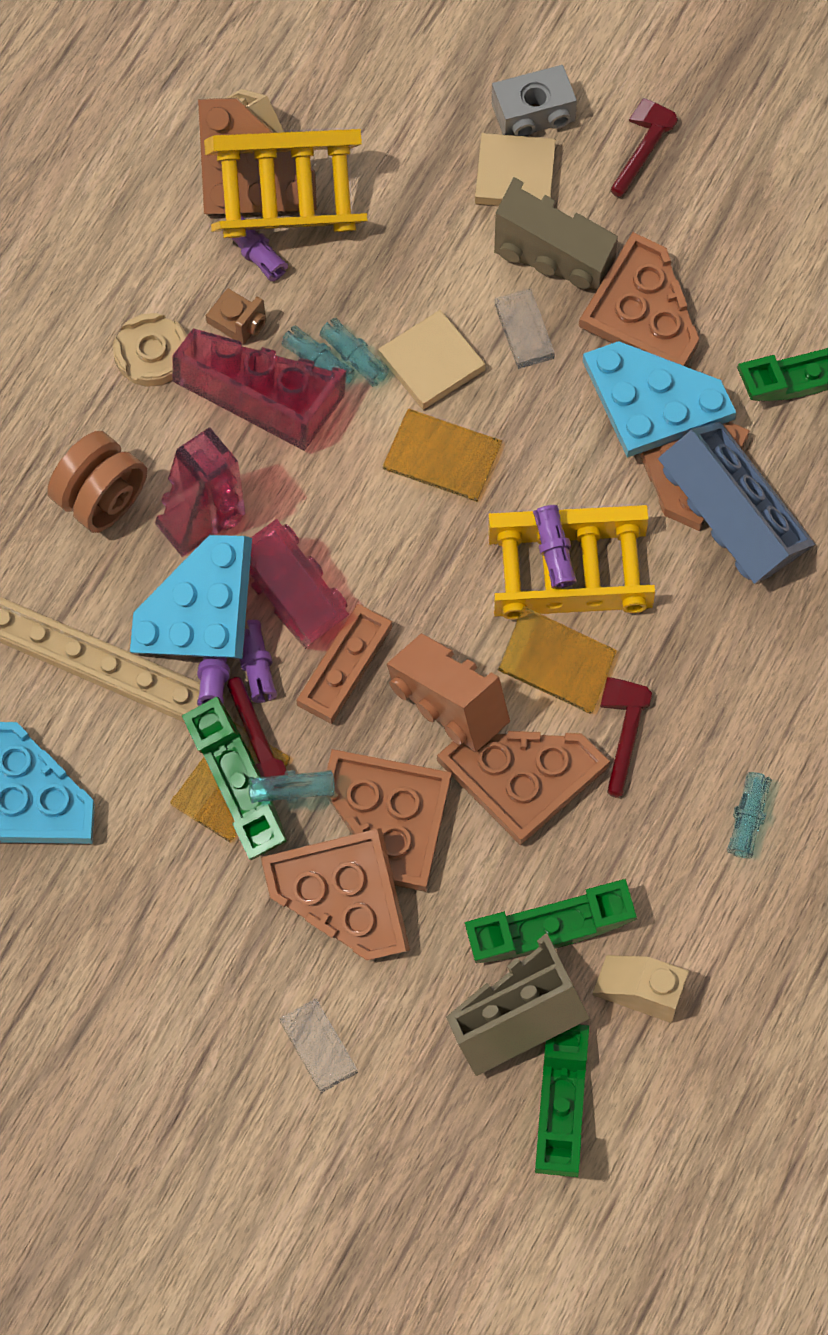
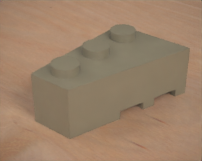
M513 177L496 211L494 253L499 254L509 262H520L534 267L541 274L547 276L555 275L566 279L578 288H590L597 291L616 257L618 236L577 212L573 218L553 207L556 200L547 195H544L542 200L521 189L524 182Z
M547 933L537 940L539 947L523 961L516 958L507 965L510 972L492 987L486 983L446 1016L456 1041L476 1076L590 1019Z

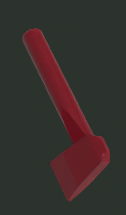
M645 98L641 100L631 115L629 122L649 128V130L611 187V193L619 198L624 196L663 134L673 130L678 122L674 111Z
M234 677L227 682V687L259 761L256 766L267 790L283 782L288 772L284 762L276 759L273 755L242 679Z
M607 677L600 707L626 710L607 790L611 797L619 798L623 796L642 710L650 706L652 692L647 686Z

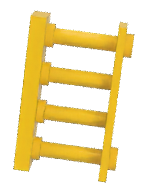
M361 129L214 135L205 139V155H217V161H221L226 221H218L211 224V232L223 231V238L246 237V230L333 225L334 232L356 231V224L368 221L367 213L351 214L347 155H350V149L362 144ZM314 150H327L328 156H332L336 215L315 216L310 157L314 156ZM291 151V158H295L300 217L278 218L274 158H277V152ZM254 153V159L259 162L263 219L241 220L237 160H240V154Z
M647 505L559 510L565 538L581 542L585 588L553 589L547 563L543 556L545 590L521 592L518 545L530 542L541 544L533 511L489 513V545L498 544L502 547L505 593H494V617L503 616L506 619L516 620L533 614L607 610L639 613L646 610V608H653L655 585L640 584L636 541L637 538L646 536L648 526ZM617 538L621 541L625 586L601 587L597 541L599 539Z

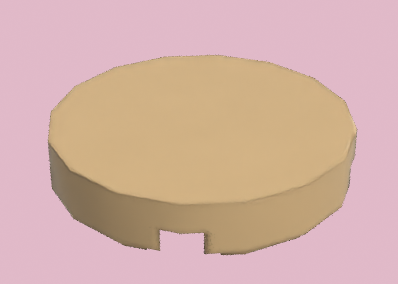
M158 313L141 314L128 320L121 327V331L113 342L114 360L121 374L132 383L147 387L164 385L176 379L186 368L190 357L188 336L181 324L175 320L173 322L165 318V315Z

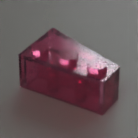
M210 427L177 448L168 477L172 488L170 493L163 494L161 502L166 508L163 515L160 514L156 517L155 524L181 557L198 547L209 535H215L223 529L229 530L236 526L246 513L238 460Z
M275 519L251 537L252 548L249 574L254 579L251 587L258 595L261 593L266 595L275 607L274 614L305 649L349 616L345 609L348 607L346 600L336 588L330 590L321 578L324 575L322 568L312 556L305 557L297 546L300 543L299 539L289 525L284 524L282 526L278 519Z

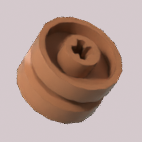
M94 431L81 438L60 460L48 484V497L64 511L73 512V517L91 533L102 532L117 522L133 505L146 481L147 467L130 452H121V446L104 431Z

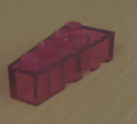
M194 328L172 355L174 383L303 451L310 445L345 394L346 370L333 367L332 370L314 366V361L300 357L298 361L276 356V351L264 347L261 350L243 347L241 341Z

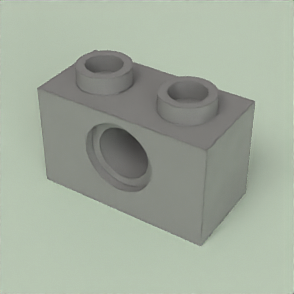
M563 65L492 83L491 104L503 135L528 137L534 132L548 128H562L575 121L577 100Z

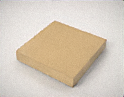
M481 133L475 204L499 206L513 177L524 182L521 189L542 200L544 195L551 198L556 139Z
M438 310L378 349V356L422 410L485 371L483 360L441 310Z

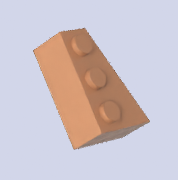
M421 633L386 663L391 677L390 687L401 699L406 700L409 698L413 701L419 712L429 722L433 723L436 720L440 723L447 735L456 744L461 745L464 743L476 753L510 722L500 678L492 672L486 677L476 673L477 666L469 659L462 664L451 658L454 655L451 649Z

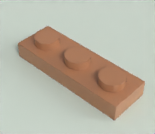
M357 603L297 698V706L332 724L391 631L392 621Z

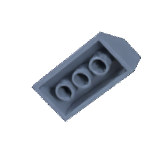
M720 421L691 429L658 458L664 466L663 472L666 478L672 484L681 488L688 497L687 504L697 516L705 519L712 528L711 535L721 547L728 549L736 560L735 566L743 577L752 580L754 584L769 578L815 545Z

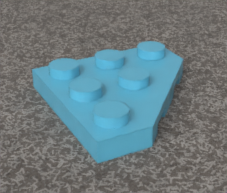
M620 341L583 354V364L627 458L679 440L693 428L719 421L724 424L735 420L736 410L720 379Z
M209 535L133 612L130 653L242 659L252 538L247 536Z
M0 722V843L93 844L94 800L83 789L78 787L66 774V771L45 750H42L17 722Z

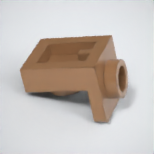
M229 288L226 289L205 315L206 323L242 345L247 342L251 335H258L266 323L263 299L256 296L251 302Z

